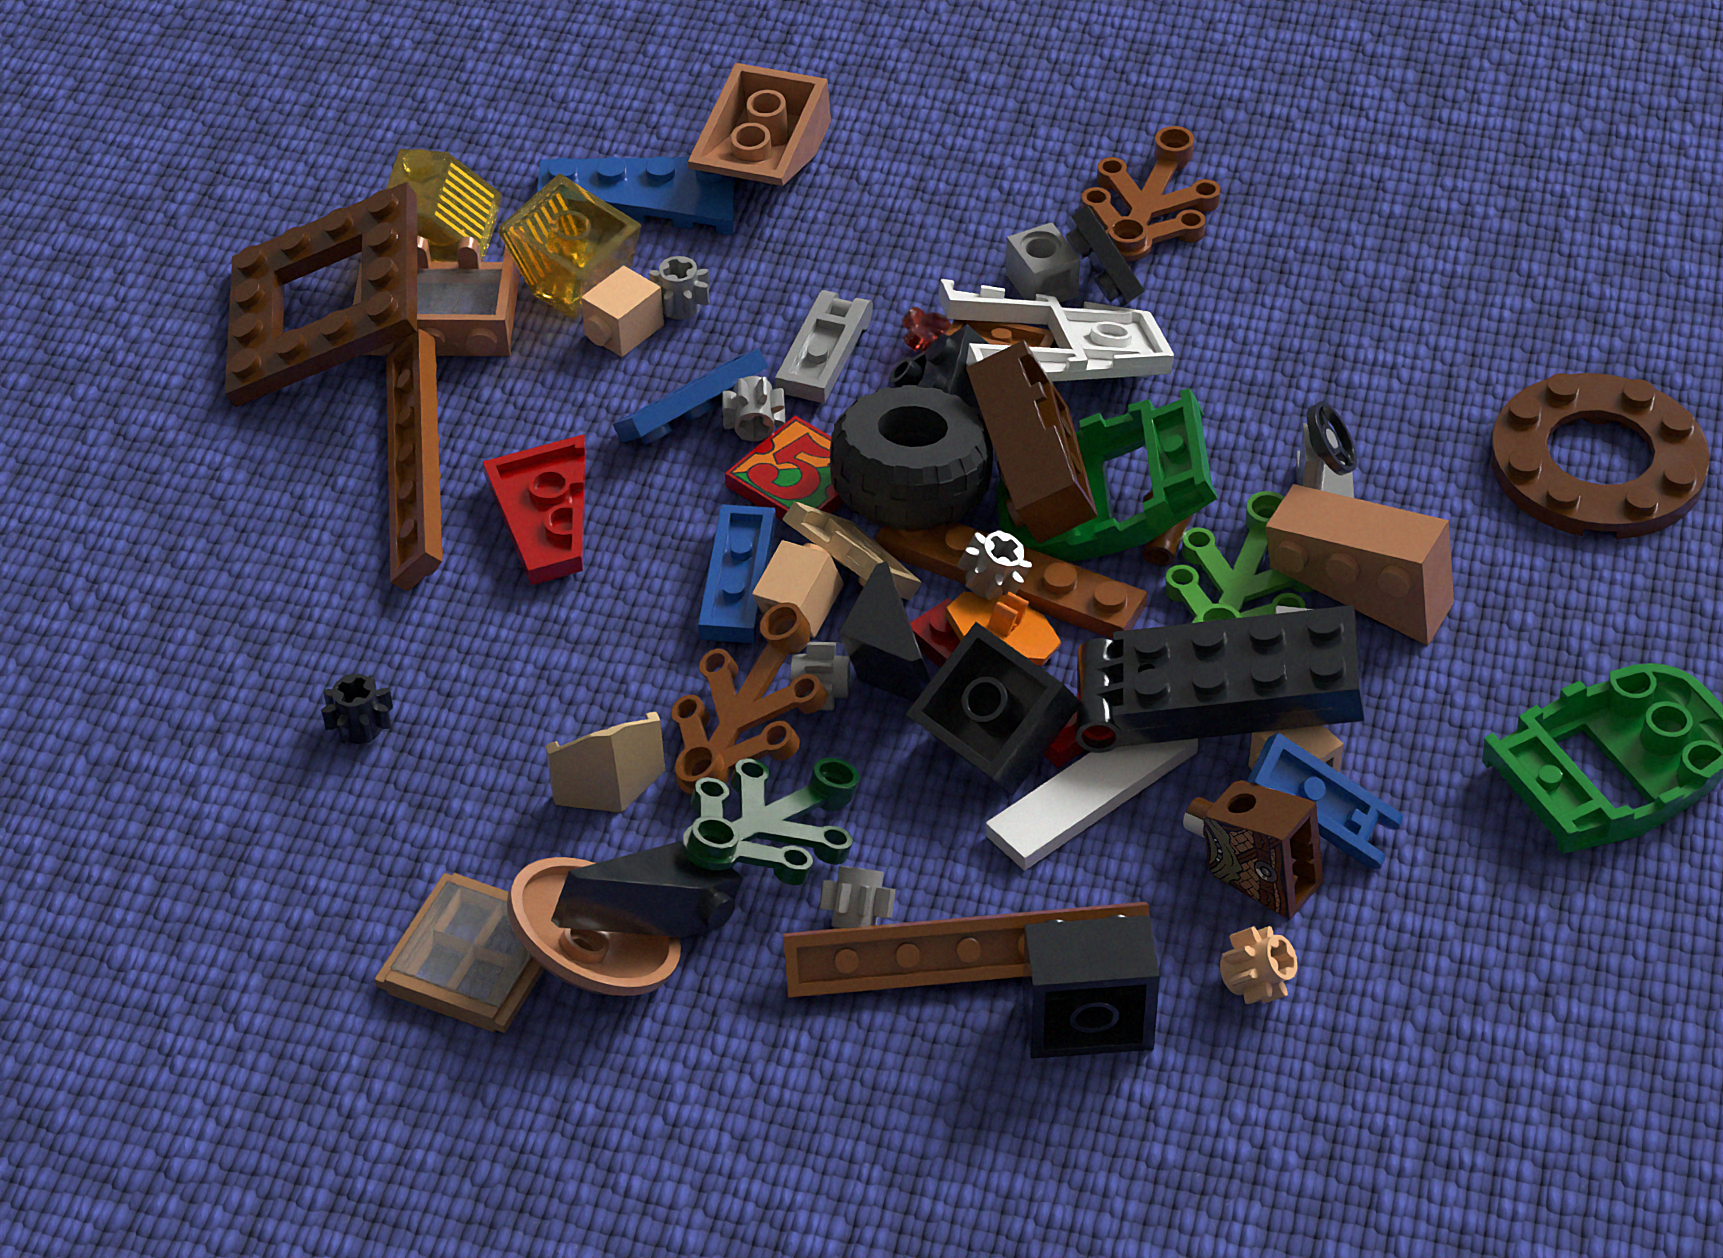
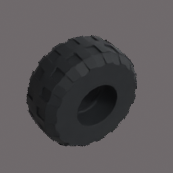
M916 385L878 389L875 393L865 394L858 398L834 423V431L831 435L830 443L831 483L834 491L836 490L840 495L841 500L853 512L861 514L869 522L877 525L891 526L892 529L899 530L934 529L935 526L951 524L958 521L962 515H967L983 500L984 494L989 489L993 465V444L982 416L979 415L974 407H969L964 399L956 395L952 396L940 389L932 387L920 388L916 387Z

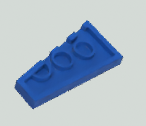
M690 157L540 159L537 194L539 206L541 205L542 207L549 208L545 201L549 198L554 209H561L553 195L556 192L567 211L601 215L606 209L616 210L625 215L626 220L645 222L647 215L672 219L673 227L693 230L695 223L715 225L716 233L734 236L736 177L689 169L688 160Z

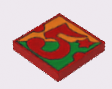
M796 415L725 472V486L759 507L775 508L776 517L785 522L783 520L784 516L794 501L830 514L845 503L841 500L837 491H834L831 483V436Z

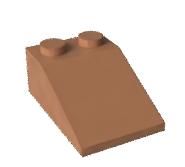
M735 63L688 160V168L783 186L817 154L831 123L828 79Z

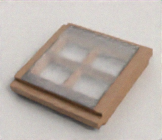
M444 873L374 981L376 987L386 990L387 994L494 1033L496 1030L505 1033L545 968L537 963L525 950L512 928L507 913L508 891L457 873H453V875Z

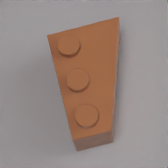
M1293 484L1266 525L1271 568L1347 606L1354 605L1355 610L1427 646L1454 604L1449 520Z

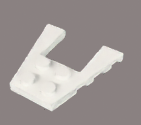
M941 279L938 299L947 319L1048 325L1059 348H1029L1051 381L1132 376L1147 378L1152 375L1171 374L1174 353L1152 314L1148 311L1092 302H1084L1083 309L1062 308L1054 296L1036 294L1035 301L1012 300L1004 298V288L981 285L980 294L955 291L953 290V280ZM969 343L966 363L970 366L1009 346Z

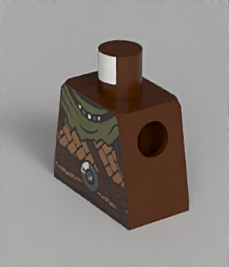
M1240 780L1233 782L1214 803L1197 797L1187 807L1183 819L1184 828L1205 838L1208 866L1213 876L1282 917L1290 920L1323 883L1316 802Z

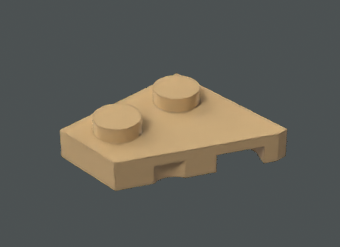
M795 501L783 518L792 528L816 545L824 548L833 557V560L860 576L858 582L863 587L876 564L884 561L888 562L901 598L911 600L922 584L917 577L853 521Z

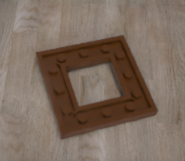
M408 182L390 189L380 190L367 199L346 208L335 209L325 217L301 227H293L278 237L257 246H248L240 253L232 256L225 395L235 407L417 333V194ZM362 252L361 302L344 310L331 312L326 317L298 329L288 330L283 333L285 284Z

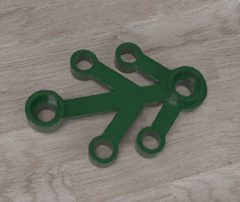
M837 758L820 759L814 765L808 786L765 806L764 790L770 774L768 767L755 759H741L736 763L731 778L732 788L739 793L740 819L731 823L723 818V812L729 796V788L724 782L711 777L697 780L690 804L699 813V818L684 832L681 849L693 864L703 870H725L739 862L773 868L774 875L783 883L789 885L804 884L808 879L813 864V857L807 850L793 845L811 847L819 860L828 864L838 865L847 860L853 838L848 831L838 826L817 827L790 821L818 807L828 811L842 809L844 805L853 799L859 781L857 770L851 764ZM759 838L793 845L776 848L750 841Z

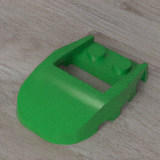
M1190 388L1180 390L1181 400L1155 409L1150 399L1129 404V413L1104 420L1102 415L1097 413L1079 420L1081 430L1076 432V437L1095 503L1097 518L1038 544L1027 526L1018 528L1014 523L1005 501L1006 498L1010 497V493L1002 478H1000L997 488V502L1002 532L1015 537L1024 545L1023 547L1065 562L1079 561L1105 556L1146 544L1217 500V493L1212 486L1201 420L1204 414ZM1146 445L1154 498L1142 503L1143 512L1118 523L1113 518L1106 462Z
M1657 663L1635 664L1610 671L1608 681L1586 687L1579 680L1560 690V698L1542 709L1536 704L1519 715L1517 730L1502 740H1499L1494 733L1484 738L1482 763L1486 768L1493 766L1558 839L1557 849L1562 854L1636 838L1678 815L1712 791L1722 781L1723 705L1698 679L1681 669ZM1584 731L1650 804L1633 810L1628 805L1615 809L1557 743Z

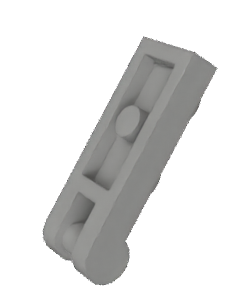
M821 290L775 376L776 388H783L785 395L825 404L862 330L865 331L870 324L873 302L858 297L853 302L839 299L838 293Z

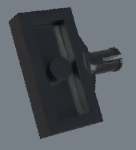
M1086 206L1071 216L1066 222L1071 230L1066 234V238L1081 260L1089 257L1090 266L1095 267L1093 271L1099 273L1094 277L1095 282L1109 302L1117 299L1119 304L1124 307L1145 292L1144 288L1090 207Z

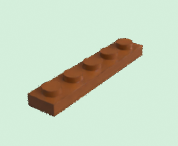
M958 522L935 526L934 529L899 530L883 525L876 535V542L895 559L966 585L965 575L967 571L958 568L957 564L975 533L978 532L985 538L990 534ZM1023 546V560L1031 563L1032 567L1016 595L1029 601L1028 607L1113 639V632L1132 630L1146 608L1147 591Z

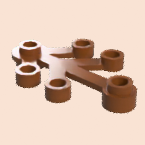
M1168 126L1156 133L1154 156L1157 162L1142 191L1127 173L1126 163L1119 158L1108 157L1102 159L1097 165V183L1103 188H1088L1081 195V210L1086 206L1090 207L1126 262L1144 258L1150 253L1152 244L1174 237L1189 243L1201 240L1205 235L1206 218L1199 211L1210 212L1217 209L1220 204L1221 188L1218 183L1208 179L1198 180L1190 187L1164 194L1175 171L1185 168L1193 157L1194 136L1186 128ZM1106 189L1115 190L1130 210L1129 216H1120L1111 205V194ZM1190 206L1196 209L1184 210L1178 213L1174 219L1148 225L1151 218Z
M790 602L777 604L771 607L762 617L760 631L768 643L738 693H736L733 682L738 674V666L726 650L719 648L709 651L702 657L699 663V670L709 683L719 719V725L709 741L704 728L710 720V711L698 696L689 694L679 698L674 703L671 709V717L681 729L685 749L679 754L675 763L676 781L687 796H692L695 783L701 778L711 777L726 784L731 772L734 771L736 763L741 759L750 758L758 760L769 755L773 760L783 761L792 757L799 748L800 739L789 723L785 721H774L767 725L760 735L736 745L734 744L742 732L787 711L797 708L802 713L810 714L821 709L826 703L828 697L827 690L818 677L813 674L800 675L789 686L763 697L787 655L802 651L810 640V623L796 604ZM723 665L721 669L714 672L718 666ZM813 690L811 694H809L806 697H803V695L806 692ZM696 710L692 716L686 718L690 712ZM785 737L782 742L774 745L778 739Z

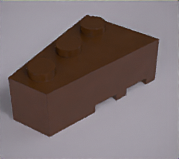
M1025 340L967 366L966 369L998 458L997 468L1010 493V497L1006 498L1005 501L1018 528L1027 526L1038 544L1097 518L1095 503L1069 408Z

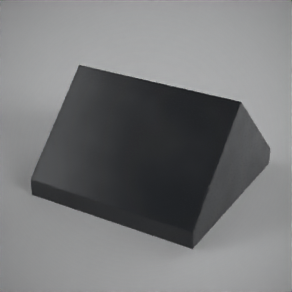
M884 561L876 564L839 634L859 681L915 703L931 679L888 562Z

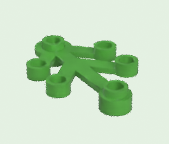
M1262 491L1255 493L1248 499L1245 524L1250 531L1233 570L1215 546V536L1211 531L1197 527L1185 532L1182 538L1183 558L1190 563L1200 564L1221 593L1219 602L1213 604L1198 585V572L1188 565H1176L1166 572V595L1174 601L1184 602L1195 618L1192 623L1275 614L1276 606L1306 608L1305 601L1300 596L1293 593H1282L1276 596L1271 604L1240 613L1244 602L1287 587H1291L1298 592L1315 590L1275 569L1256 575L1268 548L1266 525L1284 499L1283 495L1272 491ZM1193 545H1203L1204 547H1195ZM1176 582H1185V583H1188V584H1186V585H1180V584H1177Z

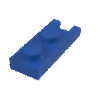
M1279 732L1267 738L1247 782L1316 802L1319 836L1372 869H1380L1386 858L1382 851L1368 843L1376 824L1379 823L1390 830H1398L1404 819L1399 811Z

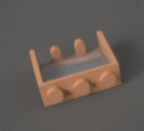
M508 233L503 262H481L478 242L476 239L468 236L462 237L458 241V262H431L427 240L417 236V329L420 328L435 337V355L510 356L519 278L523 272L520 254ZM512 233L518 243L517 233ZM362 257L353 305L361 302ZM409 336L363 355H390Z

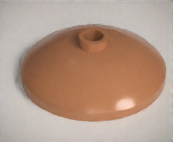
M567 857L546 858L529 864L518 873L507 895L508 917L514 932L525 950L548 972L579 989L606 996L645 994L661 987L671 977L680 958L681 946L679 937L559 928L551 921L569 870L595 864L594 862Z

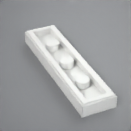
M1198 739L1116 747L1104 753L1090 752L987 821L986 836L1025 871L1196 754Z

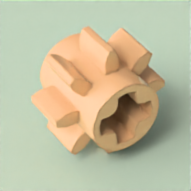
M1270 926L1260 930L1251 927L1231 934L1230 940L1234 949L1223 953L1220 961L1222 979L1227 988L1236 995H1244L1246 1004L1260 1000L1264 1004L1286 997L1288 992L1283 982L1295 977L1297 972V957L1290 942L1281 935H1274Z

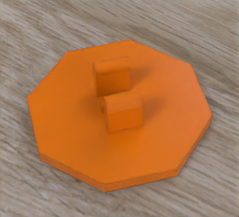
M964 591L946 608L944 613L960 642L974 623L977 622L1039 666H1043L1061 645L1060 639L1046 617L1028 607L1029 601L1011 592H1008L1007 595L1001 594L991 601L976 595L974 592Z

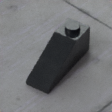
M681 841L569 870L551 921L559 928L685 938L725 926V923L730 919L735 910L734 900L743 876L732 867L717 871H707L697 867L684 855L681 849Z

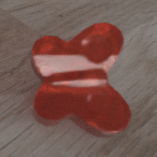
M912 307L902 318V322L908 330L903 337L904 342L912 350L917 351L919 349L921 352H924L938 337L945 334L951 325L950 321L940 313L932 312L926 314L920 308Z

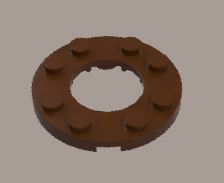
M1558 373L1523 389L1507 402L1498 415L1493 429L1491 444V466L1495 478L1504 493L1521 510L1548 526L1570 534L1583 536L1584 529L1616 532V539L1633 538L1655 533L1671 526L1686 516L1700 499L1710 461L1708 443L1701 427L1694 419V416L1677 401L1655 389L1648 381L1642 379L1631 380L1615 375L1598 373ZM1581 418L1588 423L1597 425L1617 421L1620 422L1621 429L1632 428L1648 443L1647 448L1651 450L1653 462L1636 479L1623 484L1600 485L1579 480L1563 471L1551 458L1547 442L1549 436L1560 425L1566 423L1571 426L1575 423L1576 419Z

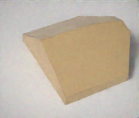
M657 712L646 713L645 720L623 723L609 729L600 730L562 746H559L557 741L546 745L551 792L555 804L622 813L665 771L661 722Z

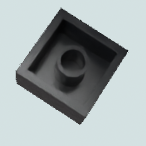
M975 622L906 715L943 745L1008 793L1014 795L1078 710L1081 701L1062 682L982 625Z
M1113 915L1104 919L1077 921L1049 920L1043 923L1025 924L1023 1006L1031 1059L1154 1050L1160 973L1150 915L1132 917Z

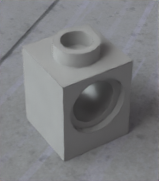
M1052 222L1007 237L1006 276L1024 300L1035 301L1036 294L1054 296L1059 303L1079 297L1080 258Z

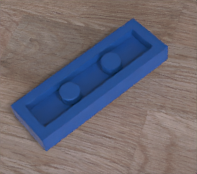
M759 348L738 355L612 425L622 443L640 437L643 445L648 444L672 431L668 424L669 421L682 414L685 420L689 421L714 408L710 400L711 398L723 391L733 392L734 385L738 382L739 378L753 376L768 368V365Z
M721 504L698 623L700 640L755 643L760 609L752 593L769 564L776 526L775 508Z

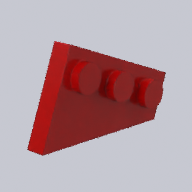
M585 434L482 461L485 479L530 586L583 571L586 481Z

